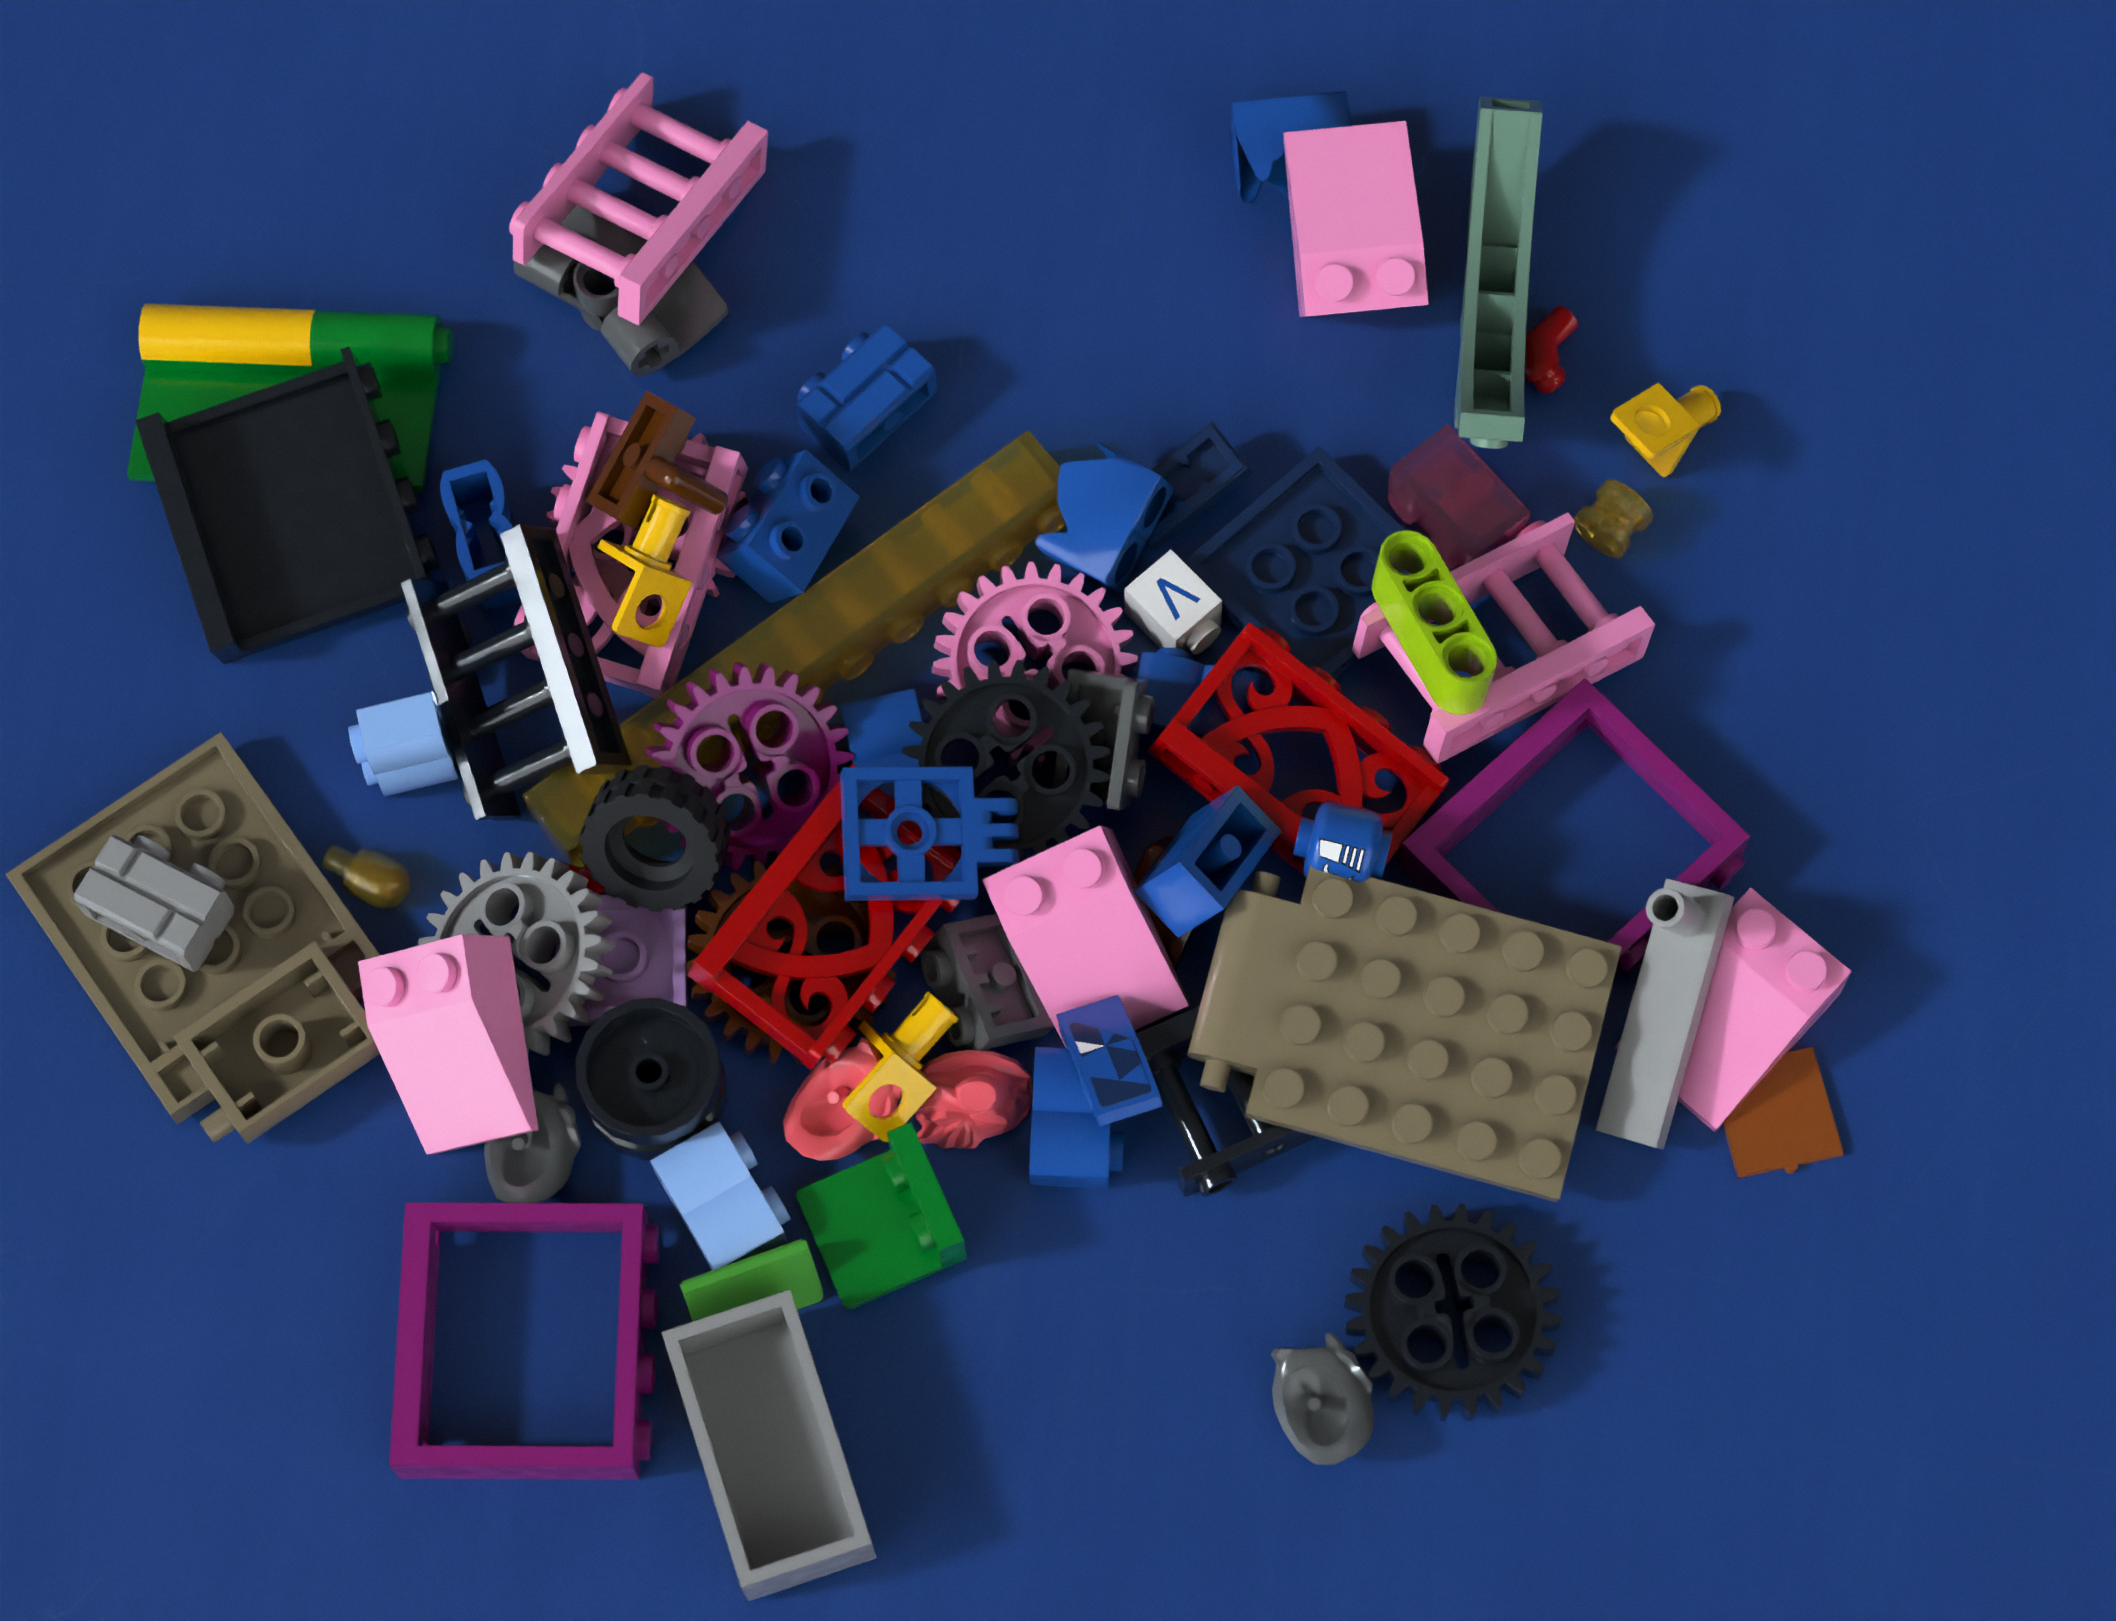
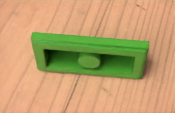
M802 1239L682 1281L683 1284H680L693 1321L787 1290L791 1291L797 1310L816 1304L824 1299V1292L807 1241Z

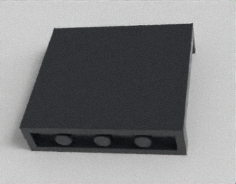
M350 347L340 349L344 359L343 362L167 422L159 412L135 420L210 652L223 664L404 602L406 599L401 586L402 582L410 578L433 581L431 571L440 568L439 560L429 534L425 533L418 536L411 515L421 511L411 479L408 475L399 478L392 459L393 456L402 454L394 427L389 418L382 421L379 420L373 400L383 397L374 368L370 361L361 364Z

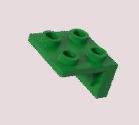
M911 1122L887 1132L890 1146L889 1151L803 1187L796 1192V1198L840 1300L847 1310L857 1308L967 1259L964 1238Z

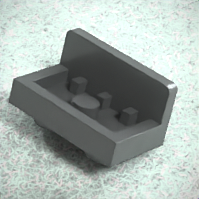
M1074 668L1069 669L1067 680L1072 682L1073 685L1066 701L1072 705L1088 698L1091 705L1080 719L1083 724L1102 722L1104 726L1098 734L1090 738L1091 745L1110 748V755L1094 761V769L1109 774L1110 781L1092 783L1090 792L1097 795L1104 802V805H1107V809H1125L1131 806L1132 797L1139 798L1141 796L1145 781L1146 761L1137 759L1140 735L1141 733L1149 734L1154 717L1155 698L1154 696L1146 695L1148 680ZM1057 753L1052 789L1062 786L1068 780L1070 774V764L1067 758Z

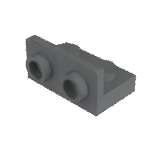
M997 913L943 924L920 952L921 970L924 980L928 986L933 988L936 997L959 1018L946 1031L949 1041L956 1046L958 1051H988L990 1048L1044 1037L1053 1029L1054 1025L1009 942Z

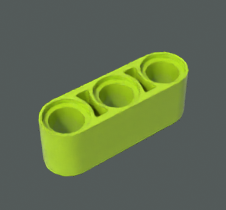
M1410 530L1397 531L1389 535L1381 545L1371 586L1374 599L1432 700L1439 708L1450 714H1471L1480 709L1487 698L1497 665L1495 648L1435 545L1428 537L1419 532ZM1397 569L1406 570L1412 574L1401 573ZM1425 620H1434L1442 625H1434ZM1454 671H1465L1472 675V677L1461 676Z

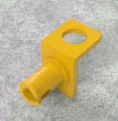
M1658 382L1614 409L1610 419L1624 433L1626 441L1662 477H1667L1675 470L1698 430L1718 419L1717 417L1721 414V404L1716 394L1707 386H1695L1690 392L1675 400Z
M653 494L652 502L633 545L626 544L624 547L601 539L597 548L636 571L613 621L612 630L619 635L661 648L666 644L693 583L671 570L672 564L667 561L686 517H689L691 510L668 498ZM652 594L660 595L663 601V609L658 620L652 625L640 627L636 622L637 607L647 596Z
M928 991L924 995V999L891 1035L887 1032H884L883 1035L880 1034L865 1020L858 1026V1029L884 1057L844 1100L843 1108L883 1142H888L887 1132L905 1125L937 1089L920 1071L923 1067L920 1060L959 1018L932 993ZM887 1084L900 1087L902 1098L895 1111L886 1116H875L870 1113L869 1101L874 1091Z

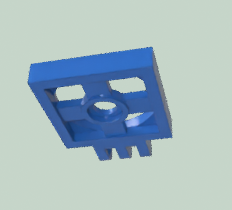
M843 767L840 773L845 901L974 900L978 895L977 868L1011 867L1020 862L1019 850L994 849L993 843L1011 842L1019 839L1017 824L992 822V817H1008L1018 814L1017 800L1013 798H974L973 767ZM894 783L895 810L887 819H858V807L861 802L877 788ZM921 784L927 785L945 796L955 808L959 818H933L922 808ZM913 821L919 825L922 837L918 843L908 845L900 841L897 836V828L902 822ZM888 846L890 851L897 855L898 882H881L875 878L861 863L859 847ZM932 846H961L962 853L952 872L941 881L925 882L924 854Z

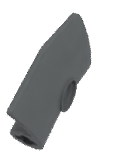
M577 205L560 224L624 257L630 253L636 255L647 242L646 239ZM545 244L541 246L525 266L514 261V273L516 276L580 310L584 322L592 329L601 332L631 373L638 377L652 374L679 357L708 334L728 314L727 303L693 260L639 326L618 316L619 288L615 287V279ZM603 290H612L611 293L606 295H595Z

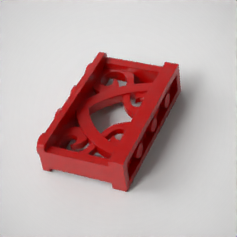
M1248 623L1152 744L1147 753L1210 802L1238 785L1281 830V833L1269 849L1302 875H1304L1305 858L1293 855L1303 808L1310 804L1322 805L1327 801H1335L1366 809L1362 807V797L1369 800H1379L1392 792L1378 788L1375 783L1376 773L1380 770H1386L1402 782L1406 788V801L1401 810L1387 814L1379 813L1383 820V829L1392 832L1386 860L1387 864L1402 845V842L1408 837L1433 802L1448 785L1450 779L1440 771L1442 769L1441 764L1436 765L1425 749L1416 745L1409 747L1390 732L1391 725L1380 713L1367 706L1359 708L1341 694L1339 683L1329 673L1315 666L1308 668L1290 654L1291 648L1289 644L1278 633L1266 627L1258 629L1252 623ZM1245 667H1255L1273 681L1274 690L1270 695H1261L1257 693L1251 682L1247 688L1246 696L1248 705L1254 712L1244 714L1233 698L1231 681L1237 670ZM1215 692L1222 711L1230 721L1218 726L1200 739L1186 727ZM1291 696L1303 706H1288ZM1282 731H1309L1324 734L1334 763L1337 795L1325 790L1311 789L1294 793L1282 802L1271 795L1269 790L1274 777V761L1271 750L1262 734ZM1244 740L1253 749L1259 763V769L1253 775H1246L1234 766L1236 757L1250 756L1248 750L1239 743ZM1356 747L1367 755L1361 762H1359Z
M840 780L695 959L687 975L706 991L710 989L799 1058L802 1061L801 1063L811 1071L822 1057L832 1064L837 1060L857 1034L848 1026L856 1013L863 1006L873 1014L896 984L894 980L887 976L896 962L902 956L912 964L935 934L926 926L932 916L940 907L951 914L961 901H868V945L837 954L802 955L807 941L806 917L799 902L788 890L795 882L818 892L844 890V874L830 877L820 867V858L828 852L837 854L841 860L840 868L844 867ZM877 788L859 806L875 819H887L895 810V800ZM904 821L897 828V836L901 842L913 845L921 840L922 831L917 823ZM888 846L881 847L878 850L876 847H859L861 863L875 878L881 882H898V870L895 869L887 875L883 864L886 860L896 855L890 851ZM932 846L924 854L933 870V882L941 881L952 872L962 852L954 846ZM893 910L904 914H916L892 944L894 930ZM774 919H784L792 925L793 940L788 954L777 952L782 946L785 937L773 939L767 933V924ZM731 962L750 971L776 978L769 1004L725 970ZM872 970L848 1000L846 989L839 979ZM790 980L804 981L800 989V1002L806 1011H808L809 999L813 995L822 994L829 999L831 1011L826 1021L814 1027H804L790 1019L786 1011L784 999Z

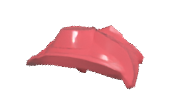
M861 1038L857 1046L845 1049L833 1064L826 1058L822 1060L805 1078L791 1099L783 1119L785 1138L802 1156L819 1161L837 1160L852 1154L866 1143L879 1139L843 1108L844 1100L883 1058L882 1053L869 1040ZM887 1084L874 1091L869 1101L870 1113L875 1116H886L895 1111L898 1107V1100L902 1095L900 1087Z
M957 1051L945 1053L929 1061L921 1069V1072L937 1089L915 1112V1119L922 1126V1129L916 1134L921 1144H936L943 1149L953 1147L957 1149H975L982 1140L1012 1130L1029 1115L1033 1103L1031 1076L1018 1060L993 1051Z

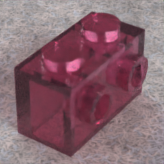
M1446 424L1395 463L1390 470L1388 500L1391 507L1405 523L1412 524L1415 522L1430 538L1429 540L1435 545L1449 569H1453L1455 566L1458 568L1516 539L1518 534L1528 526L1531 512L1461 437H1458V433L1449 424Z

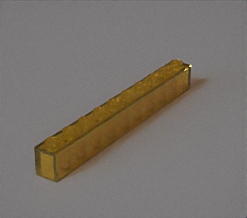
M1029 430L1024 432L812 585L804 593H801L621 723L619 726L632 766L625 769L627 771L634 770L639 765H649L652 768L661 767V762L645 753L647 747L663 746L665 744L666 738L653 727L654 723H674L677 717L667 705L669 699L678 701L685 706L692 701L687 691V682H693L704 691L711 688L709 670L712 668L721 672L727 681L732 680V670L735 662H741L747 666L752 679H754L761 662L767 663L774 668L775 682L786 669L791 670L798 675L796 691L808 682L820 689L814 705L821 702L825 690L842 678L848 681L861 675L872 664L874 655L893 641L895 644H901L913 637L923 626L924 618L942 605L950 608L958 604L957 598L960 592L963 591L969 594L974 587V582L980 576L985 575L992 569L995 572H999L1002 566L1008 565L1009 567L1022 554L1023 546L1041 533H1055L1066 524L1058 505V474L1060 466ZM769 711L758 720L756 736L759 740L769 739L773 735V728L781 723L778 711ZM732 714L727 720L731 733L739 743L741 751L744 754H749L740 738L737 715ZM710 735L700 742L696 752L698 763H710L718 757L722 749L720 735ZM574 764L552 773L523 794L531 817L567 863L579 867L587 865L583 864L580 855L583 849L582 844H579L580 832L601 786L607 779L609 781L613 780L616 773L612 775L576 774ZM635 816L625 825L624 834L625 836L639 826L641 828L651 827L661 819L651 816Z

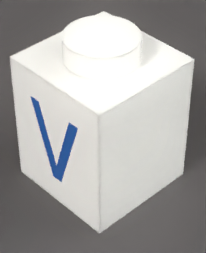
M1171 549L1124 588L1125 613L1160 649L1177 648L1186 652L1191 651L1194 655H1197L1208 648L1221 632L1222 600Z

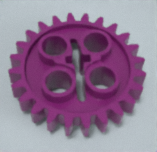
M735 662L731 681H727L721 672L712 668L709 670L711 688L704 691L689 681L686 683V687L692 700L685 706L678 701L668 700L667 705L677 718L673 724L664 722L654 723L653 727L666 738L665 744L663 746L647 747L645 753L661 762L662 766L671 767L675 772L681 774L686 772L695 777L696 782L703 787L707 786L714 793V798L719 804L731 794H742L744 804L741 813L732 821H727V823H730L731 834L727 842L730 844L725 856L726 865L732 870L738 871L743 863L745 854L748 855L752 865L755 861L759 860L764 867L767 863V852H772L776 857L780 855L840 780L841 772L837 771V765L854 759V754L846 748L835 746L834 743L843 739L849 731L847 727L840 723L826 724L833 717L837 708L827 700L814 705L820 692L817 686L808 682L796 691L798 675L788 669L775 682L774 668L764 662L760 663L754 679H752L747 666L741 662ZM769 711H778L781 719L778 731L769 739L759 740L756 736L758 720ZM732 714L737 715L740 738L744 748L760 760L752 765V771L760 790L770 805L771 815L768 818H763L761 815V804L755 785L739 773L747 768V762L734 735H732L728 725V717ZM710 735H720L722 749L718 757L710 763H698L696 752L700 742ZM789 770H800L802 781L797 792L790 797L780 798L777 786L782 775ZM663 821V827L671 834L679 831L670 823ZM682 834L679 844L686 849V840Z

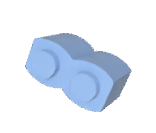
M433 691L356 709L359 724L348 726L353 754L357 764L361 763L367 785L379 784L384 797L460 778L454 750Z
M718 1121L650 1160L655 1174L711 1270L769 1251L787 1242L781 1225L791 1220L774 1188L769 1186L760 1191L748 1170L757 1166L758 1163L739 1130L728 1136Z

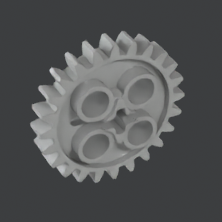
M506 852L503 855L501 867L486 859L480 861L481 878L479 880L464 872L460 873L459 880L463 892L459 896L444 890L440 895L448 910L444 915L428 913L426 918L438 929L435 936L420 938L418 944L423 945L461 934L483 935L480 932V925L482 923L494 936L510 937L512 953L526 965L539 971L551 984L547 992L536 977L519 970L520 964L513 957L518 992L520 991L519 1002L527 1055L530 1049L546 1056L550 1054L551 1035L567 1043L572 1040L571 1031L568 1026V1022L572 1018L585 1024L591 1021L588 1013L583 1008L586 999L603 1001L605 997L593 984L595 978L607 977L613 974V970L599 963L600 955L612 951L616 948L614 942L598 934L612 923V919L599 911H595L603 900L602 896L586 888L588 879L569 870V866L553 858L547 861V859L533 852H528L524 859ZM519 904L518 913L510 922L511 913L514 907ZM561 941L556 957L551 960V952L554 946Z

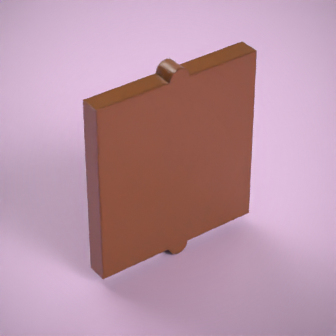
M1813 1047L1787 1052L1723 1122L1738 1179L1782 1169L1788 1174H1793L1798 1166L1842 1157L1844 1154Z

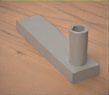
M1666 878L1664 887L1653 892L1648 898L1646 913L1649 920L1653 923V927L1596 1125V1131L1664 1150L1734 897Z

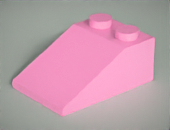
M1406 121L1284 132L1299 317L1429 305L1424 245Z
M1100 825L982 879L1008 940L1064 1045L1065 1042L1060 1033L1056 1014L1109 997L1119 996L1134 1031L1191 1006L1147 906L1134 892L1137 884L1111 828Z
M1751 887L1731 908L1678 1101L1714 1132L1720 1128L1748 1094L1837 999L1852 972ZM1620 1041L1617 1043L1616 1049H1618Z
M461 934L358 961L367 1026L427 1155L439 1154L539 1130L510 937Z

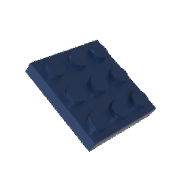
M1318 446L1183 562L1222 600V613L1240 631L1248 623H1252L1258 629L1261 627L1269 628L1286 640L1291 648L1290 654L1308 668L1312 666L1318 667L1336 679L1358 660L1352 651L1361 614L1376 602L1371 586L1381 545L1389 535L1405 529ZM1397 569L1401 573L1412 574L1406 570Z

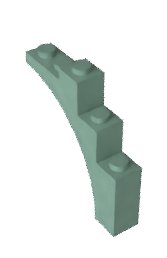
M1479 97L1466 235L1467 257L1460 320L1461 343L1454 406V425L1458 429V437L1470 438L1472 445L1482 448L1499 449L1507 447L1508 441L1523 442L1527 302L1543 116L1542 104L1538 100Z

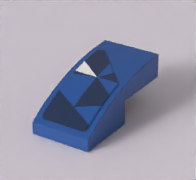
M1118 995L1056 1014L1061 1036L1078 1070L1083 1093L1099 1126L1163 1107L1158 1088L1138 1037Z

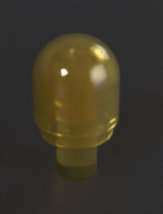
M333 844L324 857L322 866L344 877L343 888L349 890L351 896L373 907L390 909L401 904L408 896L411 882L406 868L398 861L374 849L369 851L362 848L357 854H354Z

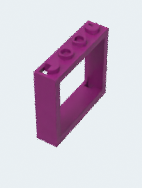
M1584 678L1405 839L1401 845L1398 864L1428 893L1498 912L1444 856L1587 726L1712 845L1684 870L1675 881L1706 889L1713 884L1717 889L1722 890L1731 882L1732 877L1746 865L1742 856L1750 835ZM1646 906L1607 941L1608 943L1622 946L1615 974L1621 968L1628 974H1631L1642 965L1653 923L1647 916Z
M405 1203L389 1466L400 1479L640 1480V1460H650V1445L653 1444L652 1420H642L643 1394H654L656 1375L654 1354H645L646 1329H656L658 1321L657 1289H647L648 1264H659L661 1250L659 1246V1224H650L644 1204ZM441 1232L622 1233L613 1447L429 1446Z

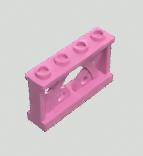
M597 411L592 427L585 425L578 436L574 451V461L579 462L572 485L564 484L558 494L554 508V519L559 521L556 532L569 572H571L572 566H574L581 585H574L587 626L593 622L597 613L604 621L598 632L591 638L596 654L606 646L613 634H616L625 644L644 656L640 670L597 657L604 680L668 702L671 699L718 560L716 556L726 536L724 533L725 527L733 515L748 466L740 452L717 445L714 448L687 439L685 447L675 457V460L708 469L704 481L727 493V505L721 513L713 515L666 488L659 486L657 495L675 501L691 510L689 517H686L689 522L688 529L682 536L677 538L669 558L676 562L674 572L693 583L663 647L657 648L619 635L612 630V624L628 588L620 595L617 602L613 599L598 569L593 545L605 534L621 525L622 522L599 509L591 513L593 506L587 503L586 499L624 432L628 421ZM662 598L661 609L656 615L647 616L643 614L641 604L637 607L636 622L640 627L652 625L658 620L663 609ZM522 605L517 613L514 626L524 622L525 612ZM535 645L521 651L526 658L540 661Z

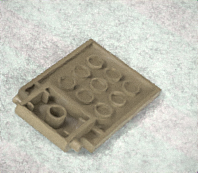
M222 732L216 734L5 874L177 1125L215 1099L217 1100L221 1108L199 1122L213 1143H216L237 1129L248 1145L380 1055L367 1026L365 1010L359 1004L363 999L358 964V961L377 957L380 954ZM116 834L131 843H134L138 835L144 836L158 843L171 854L168 862L186 871L190 869L193 863L199 864L211 870L226 882L223 890H225L235 906L234 914L220 937L214 940L213 948L198 971L193 972L86 917L73 900L75 891L89 869L95 866V860L110 836Z
M1311 865L1300 904L1276 898L1281 879L1279 876L1256 871L1251 891L1238 890L1226 906L1187 1056L1191 1059L1205 1062L1200 1086L1217 1092H1225L1231 1070L1253 1075L1255 1078L1245 1113L1248 1118L1556 1202L1560 1200L1622 946L1369 877L1364 882H1356L1316 870Z

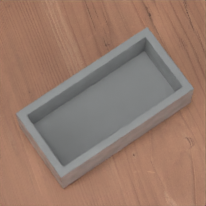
M787 1290L663 1331L664 1342L740 1586L748 1602L876 1559L877 1557L791 1291Z

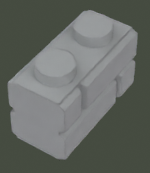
M116 834L110 836L96 858L95 866L89 869L75 891L73 900L86 917L193 972L198 971L213 948L214 940L220 937L234 914L235 906L225 890H223L226 882L220 876L199 864L193 863L190 869L186 871L168 862L171 854L164 847L144 836L138 835L134 843Z

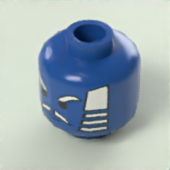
M1327 801L1318 808L1315 820L1305 817L1301 818L1293 855L1305 858L1303 872L1306 878L1311 865L1316 870L1356 882H1364L1369 877L1381 880L1390 848L1392 832L1383 830L1382 817L1375 811L1335 801Z

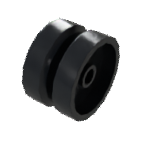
M661 998L629 1000L606 1011L585 1033L576 1056V1085L598 1134L618 1152L644 1161H650L720 1121L727 1103L726 1072L721 1062L719 1050L707 1025L687 1007Z

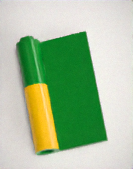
M145 303L139 322V350L145 373L136 420L158 412L167 422L343 362L344 359L340 349L350 347L361 364L371 362L378 378L383 397L375 399L373 402L379 420L382 421L389 418L396 432L402 454L393 456L392 459L399 478L408 475L415 492H424L441 365L450 364L452 361V328L443 327L440 315ZM135 425L127 471L128 478L133 481H155L137 425Z

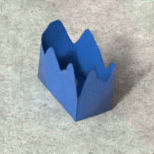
M1346 91L1231 102L1229 133L1236 185L1239 197L1243 203H1251L1258 193L1261 182L1265 180L1289 198L1283 133L1353 126Z
M1088 437L1104 453L1107 459L1069 461L1061 464L1058 474V505L1068 530L1067 532L1038 535L1035 544L1040 551L1050 558L1041 557L1077 574L1082 573L1085 575V578L1121 594L1146 545L1147 539L1152 534L1172 495L1173 487L1159 474Z

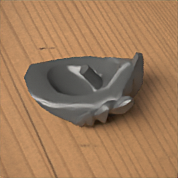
M561 1083L555 1084L554 1092L550 1095L542 1090L533 1089L539 1130L484 1143V1158L488 1181L497 1199L505 1203H538L555 1195L567 1182L574 1157L581 1147V1140L577 1125L575 1124L576 1115L574 1109L568 1104L566 1090Z
M1329 1332L1325 1334L1326 1345L1324 1347H1280L1273 1350L1271 1356L1276 1362V1370L1272 1386L1274 1410L1281 1427L1295 1449L1313 1464L1336 1465L1357 1454L1369 1442L1374 1430V1412L1370 1399L1373 1383L1363 1367L1359 1365L1355 1354L1345 1349L1339 1338Z

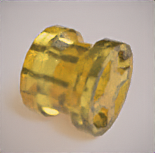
M1607 479L1597 489V500L1594 504L1581 508L1573 519L1576 530L1587 543L1600 553L1619 559L1630 548V537L1634 532L1644 531L1653 521V513L1644 499L1633 489L1619 481Z

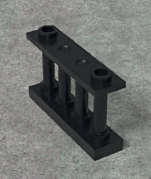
M521 524L500 534L506 553L505 563L452 589H449L448 583L443 581L410 578L401 583L407 602V618L417 633L463 779V795L473 810L475 820L512 821L521 817L514 791L569 765L574 764L576 774L612 775L632 766L556 529ZM516 586L525 612L524 622L468 648L458 614ZM535 645L544 671L543 681L487 707L476 673ZM554 704L564 733L562 741L506 766L495 732Z
M1200 1006L1136 1034L1155 1083L1193 1160V1163L1179 1169V1187L1184 1197L1199 1190L1202 1196L1219 1193L1232 1186L1238 1180L1237 1173L1318 1138L1317 1136L1246 1117L1245 1113L1254 1077L1253 1075L1231 1070L1227 1083L1253 1136L1217 1151L1178 1071L1182 1066L1181 1060L1188 1057L1187 1053Z

